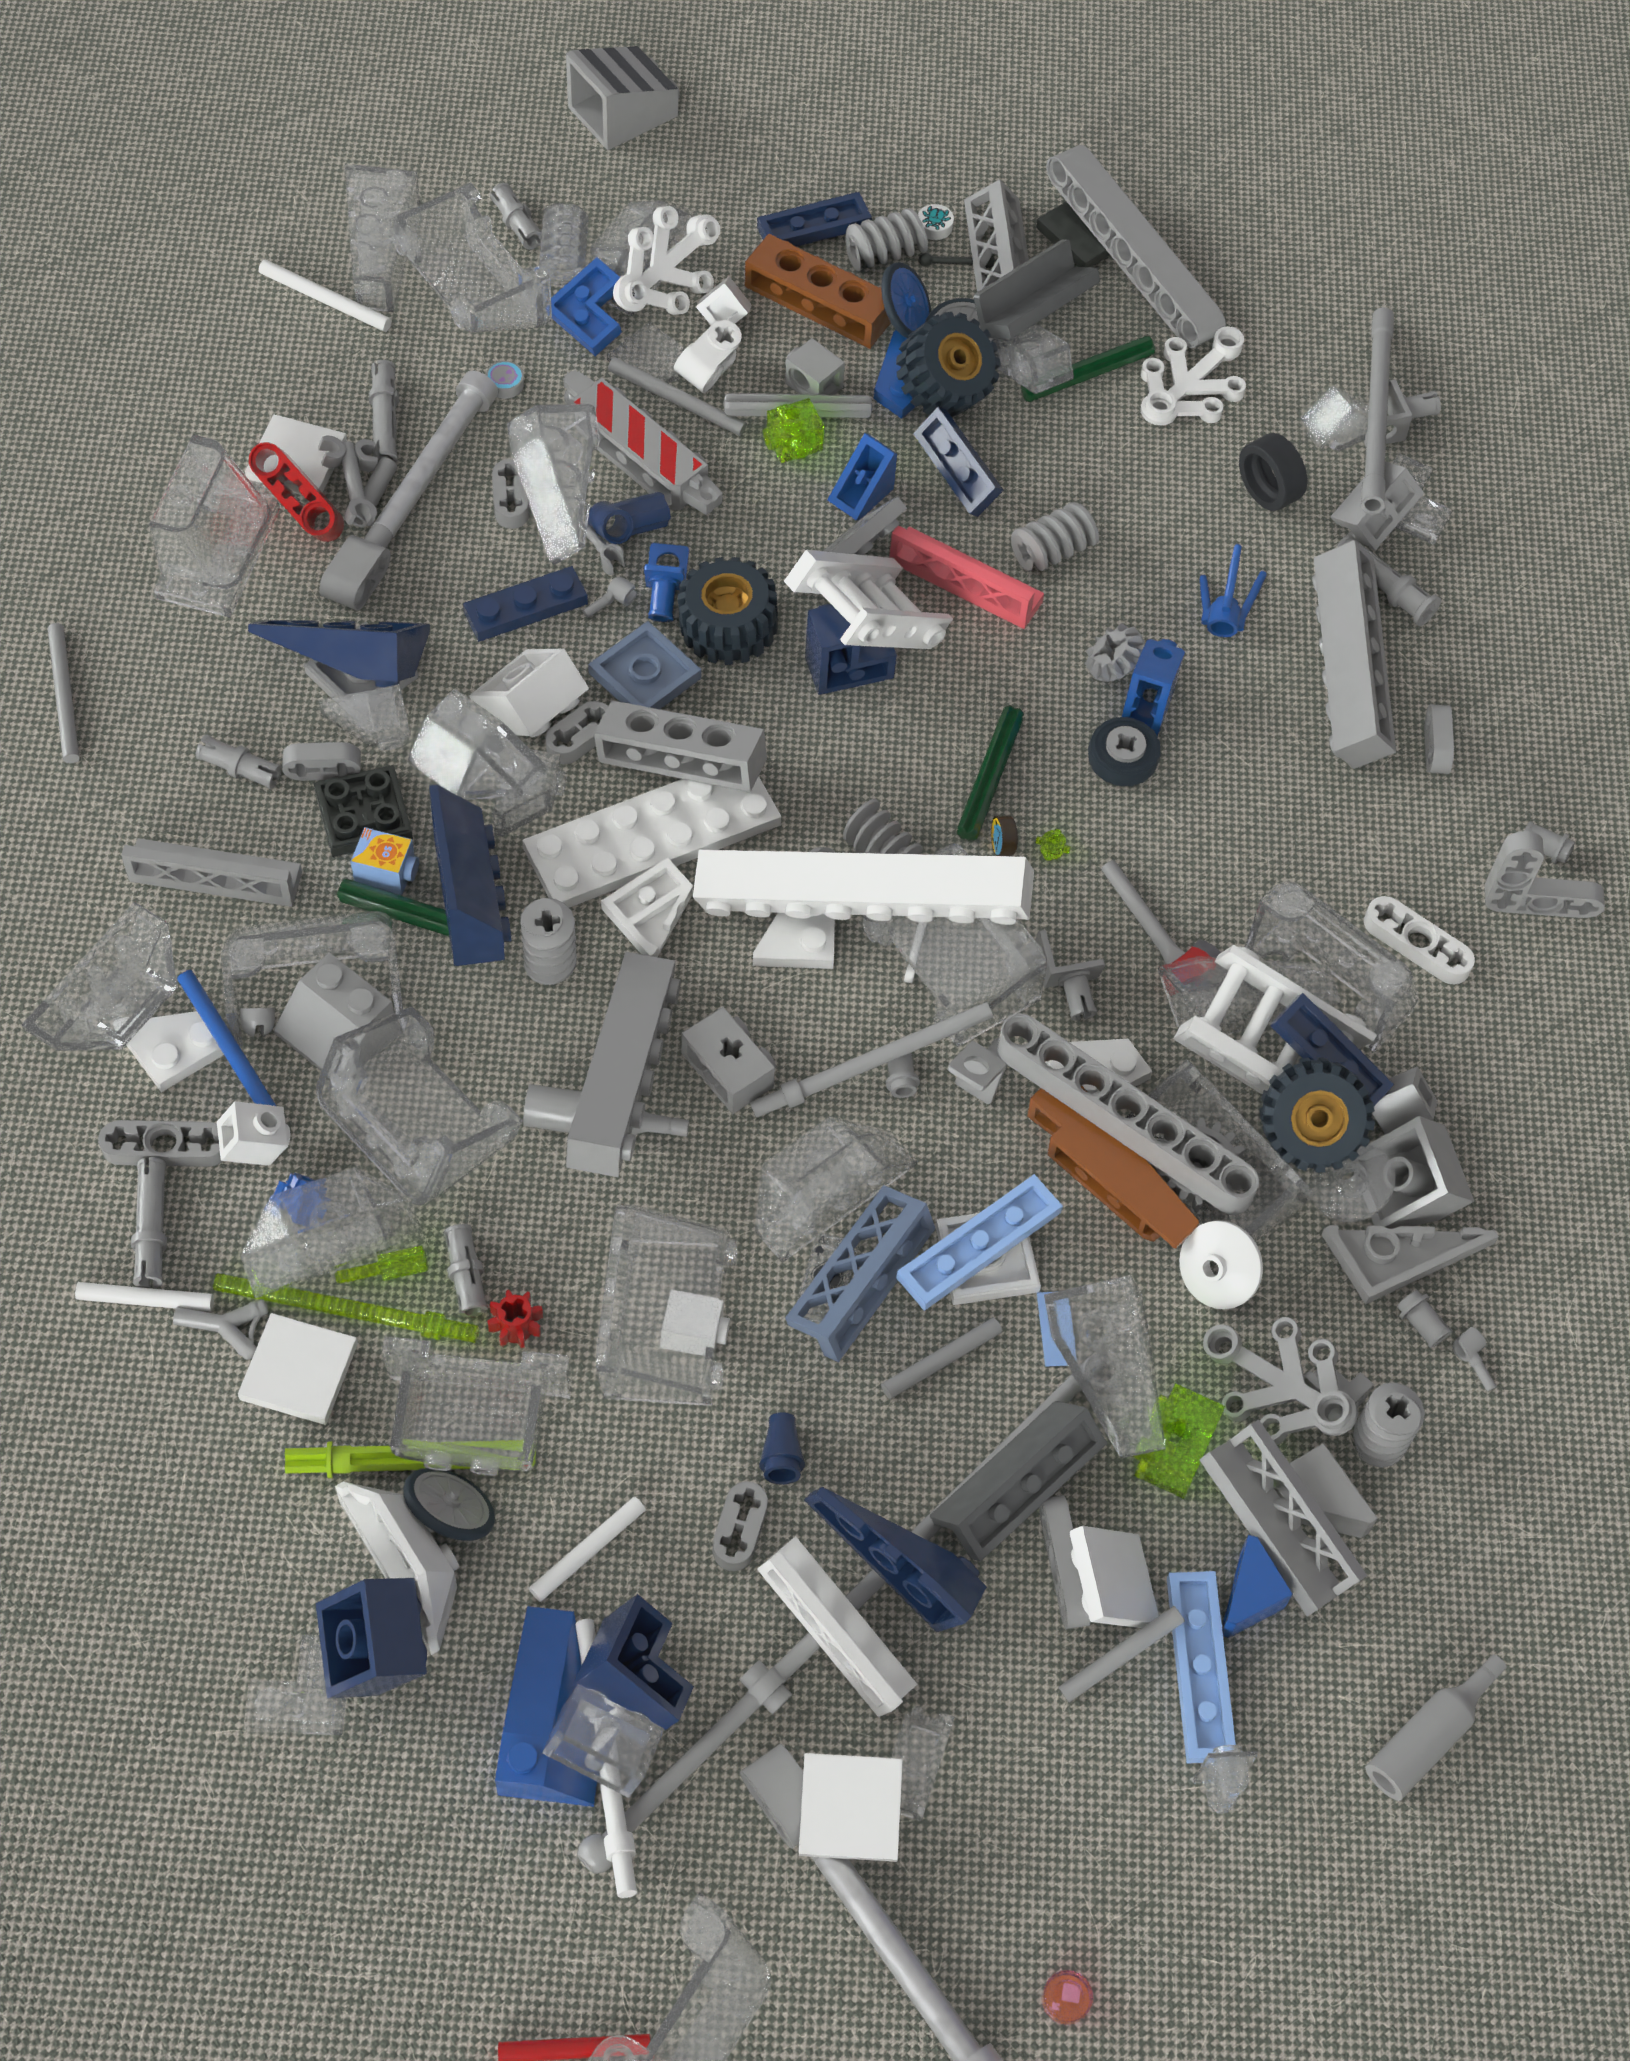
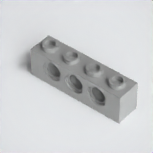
M613 700L610 702L594 731L598 762L748 792H751L767 760L764 729Z

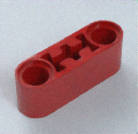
M270 442L260 443L251 450L249 454L251 470L307 533L323 542L334 541L342 534L344 519L341 513L286 452ZM272 455H277L279 460L277 467L271 472H265L264 463L266 459ZM289 479L297 485L299 492L310 502L304 505L294 498L293 491L284 482ZM328 512L330 515L329 524L322 530H316L315 519L319 514Z

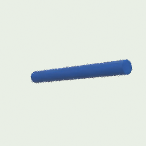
M187 970L177 977L178 982L254 1104L276 1106L193 971Z

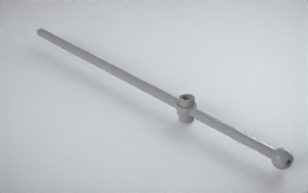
M1095 1356L1088 1358L933 1511L1053 1402L1069 1403L1101 1370V1359ZM929 1514L911 1532L929 1541L942 1526L935 1525ZM872 1569L845 1597L858 1611L886 1582ZM809 1632L772 1668L768 1669L758 1660L739 1679L748 1689V1692L624 1812L627 1831L632 1833L758 1708L764 1705L773 1715L786 1703L793 1694L783 1684L820 1648V1645ZM607 1830L602 1835L592 1834L587 1836L578 1847V1858L594 1874L604 1873L613 1865L606 1858L604 1838L608 1835Z

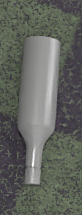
M530 1084L525 1099L523 1126L569 1133L582 1091ZM644 1111L641 1128H633L631 1134L637 1135L639 1133L651 1132L687 1137L690 1120L671 1118Z
M1493 1654L1463 1684L1457 1687L1438 1690L1365 1766L1369 1778L1384 1794L1396 1801H1401L1466 1733L1475 1721L1478 1699L1507 1668L1504 1661Z

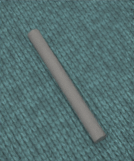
M613 357L608 365V371L738 436H741L746 428V422L734 416H727L724 411L616 357Z
M53 623L48 626V637L62 757L65 763L71 764L78 762L80 758L65 632L62 624Z

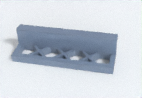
M883 1185L785 1317L788 1326L816 1338L824 1356L839 1363L897 1283V1271L915 1258L936 1229L927 1203ZM888 1202L903 1208L897 1218L880 1222L879 1215ZM875 1236L878 1237L879 1243L873 1251L855 1255L854 1249L861 1240ZM853 1269L854 1277L848 1285L831 1289L830 1281L835 1274ZM828 1303L829 1311L819 1324L804 1318L811 1307Z

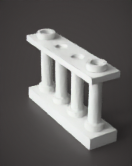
M805 550L784 580L793 592L822 594L851 624L840 639L844 645L932 649V647H935L943 640L946 635V628L953 620L949 614L921 612L895 585V579L903 567L894 558Z
M1232 945L1220 953L1215 960L1217 964L1227 969L1228 973L1204 1017L1194 1016L1181 1024L1173 1039L1260 1094H1263L1264 1090L1268 1091L1271 1085L1268 1081L1275 1074L1278 1077L1284 1071L1282 1067L1289 1063L1294 1066L1299 1056L1287 1042L1276 1062L1271 1063L1257 1054L1256 1046L1279 1002L1287 1007L1296 996L1304 993L1359 1049L1372 1043L1377 1034L1367 1029L1365 1022L1351 1014H1343L1259 961L1258 955L1250 949ZM1244 980L1264 992V995L1241 1039L1234 1040L1221 1032L1222 1029L1219 1025Z

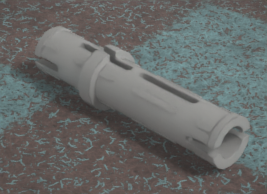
M377 360V364L374 362L371 365L372 389L369 391V403L373 408L372 425L373 441L375 443L373 456L378 457V462L382 457L390 458L391 456V460L396 463L398 461L396 449V406L399 403V392L395 388L396 368L394 363L389 360Z
M149 1157V1168L146 1167L147 1160L145 1158L137 1163L136 1233L131 1237V1248L135 1251L133 1284L136 1287L151 1288L150 1279H153V1287L158 1288L163 1284L162 1254L167 1248L168 1240L165 1234H163L166 1162L160 1158Z

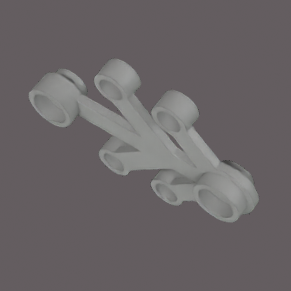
M1289 1317L1279 1318L1273 1323L1271 1328L1272 1336L1279 1345L1283 1370L1243 1347L1239 1335L1228 1325H1216L1206 1332L1203 1339V1347L1213 1361L1219 1364L1233 1362L1271 1385V1387L1247 1393L1233 1391L1226 1394L1222 1400L1221 1407L1230 1420L1241 1422L1250 1416L1251 1411L1292 1401H1297L1309 1408L1283 1417L1277 1414H1267L1260 1419L1266 1430L1272 1423L1280 1424L1279 1431L1275 1435H1270L1276 1444L1282 1443L1288 1434L1317 1427L1326 1435L1339 1436L1351 1430L1355 1425L1358 1417V1408L1349 1394L1339 1390L1335 1364L1338 1361V1351L1329 1340H1315L1308 1349V1356L1317 1367L1321 1392L1319 1393L1305 1383L1298 1349V1342L1301 1339L1302 1333L1300 1327L1293 1319ZM1284 1327H1293V1333L1290 1337L1280 1338V1331ZM1232 1342V1348L1224 1354L1219 1353V1347L1222 1343ZM1323 1348L1330 1349V1355L1327 1359H1316L1319 1350ZM1237 1400L1243 1401V1407L1239 1412H1230V1406L1233 1402ZM1332 1409H1343L1342 1416L1338 1420L1332 1421L1328 1419Z

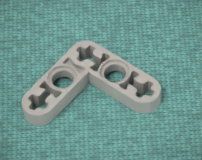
M1520 831L1507 836L1484 886L1485 905L1488 909L1496 912L1591 918L1605 910L1604 889L1598 883L1536 878L1544 860L1543 838L1541 835L1531 831Z

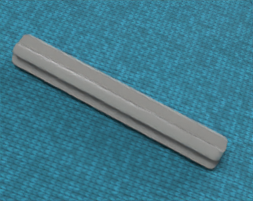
M727 393L724 397L723 407L724 413L727 416L868 418L872 413V400L868 395Z

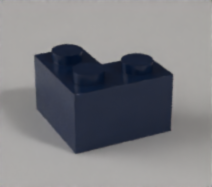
M824 604L815 609L808 610L805 659L818 695L894 679L897 657L894 647L844 645L840 639L851 624L832 604Z
M637 1594L604 1618L573 1686L645 1745L680 1720L694 1686L658 1657L673 1623Z

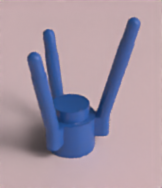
M1236 544L1233 549L1224 596L1216 598L1215 602L1211 604L1207 576L1201 575L1199 578L1203 609L1201 624L1207 625L1208 631L1218 637H1231L1238 631L1244 630L1246 617L1267 576L1265 571L1259 573L1242 608H1240L1238 601L1233 598L1242 549L1240 544Z

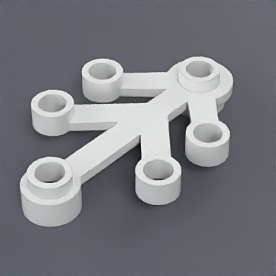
M671 206L658 207L653 213L654 236L647 227L633 228L629 232L630 252L627 274L615 283L613 296L616 303L629 312L640 311L648 304L666 309L672 315L684 314L690 306V300L686 293L678 291L665 294L650 288L660 280L690 288L695 294L711 291L714 286V279L710 272L703 270L692 273L674 267L698 246L713 244L720 235V225L711 215L692 217L687 224V235L667 252L669 232L678 223V213ZM664 212L667 214L668 217L667 223H665L663 219ZM640 233H641L642 236H643V244H642V245H641L640 242H639V234H640ZM652 247L650 267L643 272L644 250ZM700 277L703 279V287H702V288L700 287V284H699V278H700ZM633 288H634L635 296H633V294H632V289H633ZM676 297L679 300L678 309L675 306Z
M1228 326L1218 329L1214 336L1212 350L1189 371L1187 370L1185 358L1187 343L1179 337L1169 338L1165 342L1163 355L1166 360L1170 361L1174 385L1168 391L1164 390L1162 377L1165 366L1160 359L1148 358L1143 362L1141 378L1148 383L1149 394L1143 399L1141 404L1143 418L1154 425L1170 424L1177 416H1200L1207 423L1218 422L1221 419L1224 407L1218 398L1208 397L1203 401L1180 400L1186 395L1222 394L1226 400L1231 402H1237L1243 398L1246 383L1238 376H1230L1226 379L1203 380L1222 361H1232L1240 355L1244 342L1242 332ZM1149 369L1156 370L1157 372H1151Z

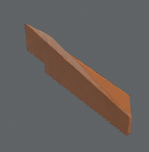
M1042 1088L1030 1098L1027 1117L1052 1135L1047 1155L1143 1239L1154 1242L1161 1236L1172 1248L1177 1249L1198 1227V1219L1146 1159Z

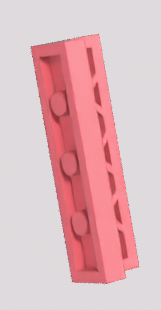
M898 525L892 532L889 558H894L904 570L1016 626L1025 629L1043 603V592L910 526L905 529Z

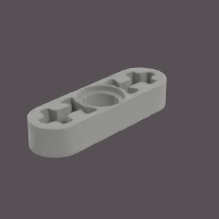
M116 1120L106 1124L98 1136V1143L104 1158L114 1165L137 1166L138 1161L145 1158L147 1166H149V1157L163 1159L166 1162V1166L211 1167L223 1162L220 1156L217 1123ZM142 1135L144 1151H140L138 1144H141L140 1136ZM161 1135H171L176 1138L175 1146L167 1152L155 1151L152 1148V1144ZM119 1136H126L127 1142L122 1144L121 1149H114L113 1143H117ZM185 1136H189L191 1142L187 1143L189 1151L185 1152ZM206 1138H214L215 1144L211 1145L210 1151H203L201 1145L206 1143Z
M1064 1495L1049 1497L1039 1507V1513L1062 1623L1065 1629L1090 1626L1089 1615L1084 1610L1082 1604L1083 1589L1079 1571L1071 1557L1073 1546L1070 1531L1073 1530L1068 1503Z

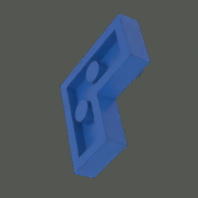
M596 257L543 305L545 312L590 353L596 356L622 333L619 323L601 309L613 297L614 285L621 277Z

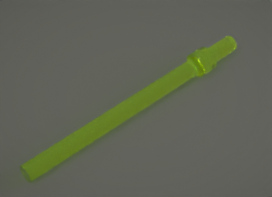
M217 1273L214 1278V1291L259 1300L263 1299L264 1301L417 1331L421 1332V1337L440 1340L441 1337L476 1343L479 1334V1325L446 1319L445 1314L427 1310L425 1314H419Z

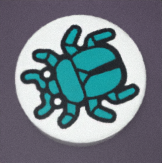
M931 204L919 211L918 216L926 231L927 239L942 240L951 234L954 216L947 207Z

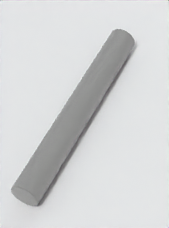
M992 1317L881 1383L884 1394L887 1398L892 1399L1001 1334L1002 1328L999 1322Z
M1175 1606L1171 1607L1058 1687L1067 1702L1070 1703L1185 1622L1184 1618Z

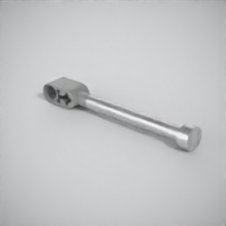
M478 371L466 372L456 387L457 401L364 539L350 535L325 570L319 587L320 596L356 611L363 608L388 569L391 553L386 547L475 414L487 411L497 397L498 388L487 375Z
M779 1744L742 1769L740 1775L748 1791L782 1840L793 1849L799 1844L803 1770L790 1752L782 1744ZM811 1857L952 2060L1003 2061L991 2043L981 2048L850 1860Z

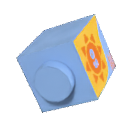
M364 827L351 859L353 878L356 882L402 895L407 881H414L419 867V858L414 856L412 839Z

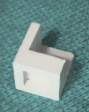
M728 276L699 300L696 308L710 325L719 320H727L735 324L748 314L752 305L730 276Z

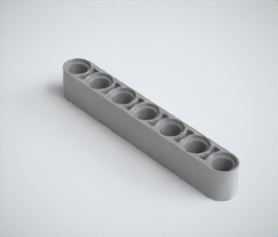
M1075 146L1048 159L1046 169L1051 183L1173 333L1185 340L1188 348H1195L1213 339L1218 329L1226 327L1224 315L1217 304L1086 146Z
M1017 1013L1010 1015L1004 1021L998 1042V1054L1008 1066L1220 1211L1228 1215H1238L1244 1213L1250 1207L1259 1186V1176L1250 1164L1035 1018L1027 1014ZM1020 1036L1025 1038L1028 1043L1023 1045L1016 1044L1009 1038ZM1049 1060H1055L1060 1062L1064 1067L1060 1069H1053L1049 1067L1045 1062ZM1086 1084L1093 1085L1100 1092L1095 1094L1088 1093L1081 1086ZM1128 1109L1136 1117L1124 1118L1117 1113V1110ZM1157 1133L1165 1134L1172 1142L1161 1143L1153 1135ZM1189 1159H1202L1209 1167H1195ZM1236 1183L1241 1185L1245 1193H1234L1226 1184Z

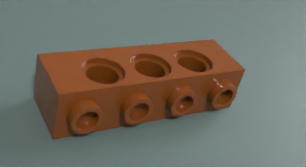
M768 234L745 261L746 288L871 349L891 324L883 304L881 287H877L851 272L836 267L822 258L792 245L788 241Z

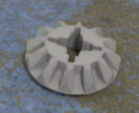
M1121 623L1115 630L1107 627L1105 635L1101 638L1094 637L1096 644L1086 650L1089 658L1084 664L1091 675L1099 681L1109 682L1120 679L1135 668L1145 645L1143 636L1134 626L1128 628ZM1118 646L1115 648L1114 660H1112L1109 655L1112 654V649Z

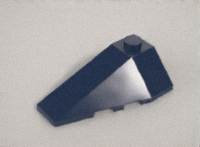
M266 619L248 624V632L358 679L375 680L376 687L394 688L400 686V681L415 676L430 633V624L379 621V624L361 625L360 629H356L355 621L323 623V627H319V621Z
M824 1487L811 1492L804 1499L936 1632L965 1624L971 1618L987 1586L978 1578L980 1573L969 1560L962 1556L957 1557L954 1553Z

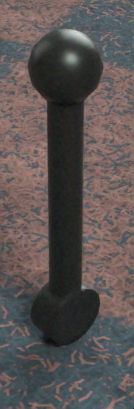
M927 252L919 256V263L924 267H928L931 264L973 265L972 257L932 256ZM993 255L989 259L985 268L993 267L995 261Z

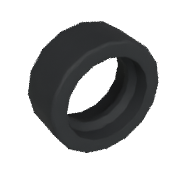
M1273 432L1243 447L1239 455L1241 478L1247 491L1259 505L1270 511H1276L1303 497L1307 491L1308 484L1306 467L1301 455L1283 435Z

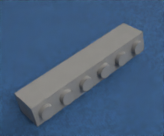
M1353 540L1314 557L1315 574L1312 576V582L1318 595V606H1316L1315 611L1317 619L1321 624L1322 637L1319 638V647L1325 662V670L1322 671V677L1328 690L1329 702L1326 703V712L1331 721L1332 728L1329 744L1337 758L1341 757L1348 765L1355 769L1396 753L1374 558L1356 540Z
M625 951L568 1134L566 1168L619 1177L623 1160L631 1161L636 1141V1135L631 1134L632 1129L641 1128L645 1111V1103L641 1102L642 1095L649 1097L654 1081V1071L650 1070L651 1064L659 1065L662 1055L663 1040L659 1039L660 1033L668 1034L672 1018V1009H668L669 1003L677 1004L681 979L674 978L675 960Z

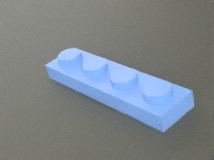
M1034 1174L899 1269L896 1278L925 1311L1061 1214L1063 1206Z
M1216 1572L1169 1573L1167 1576L1169 1607L1175 1606L1185 1622L1172 1630L1186 1762H1234L1237 1758Z

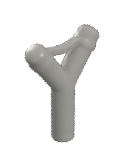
M263 1299L252 1301L245 1306L222 1315L177 1307L174 1312L173 1324L218 1332L240 1356L249 1360L253 1358L257 1348L254 1345V1330L260 1318L268 1314L269 1308ZM252 1321L249 1328V1338H247L237 1326Z

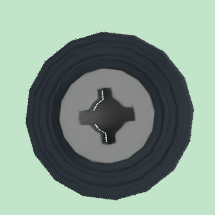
M1116 717L1103 722L1095 729L1088 746L1089 763L1094 772L1104 781L1116 786H1134L1145 782L1154 774L1161 757L1160 741L1154 730L1144 722L1134 718Z

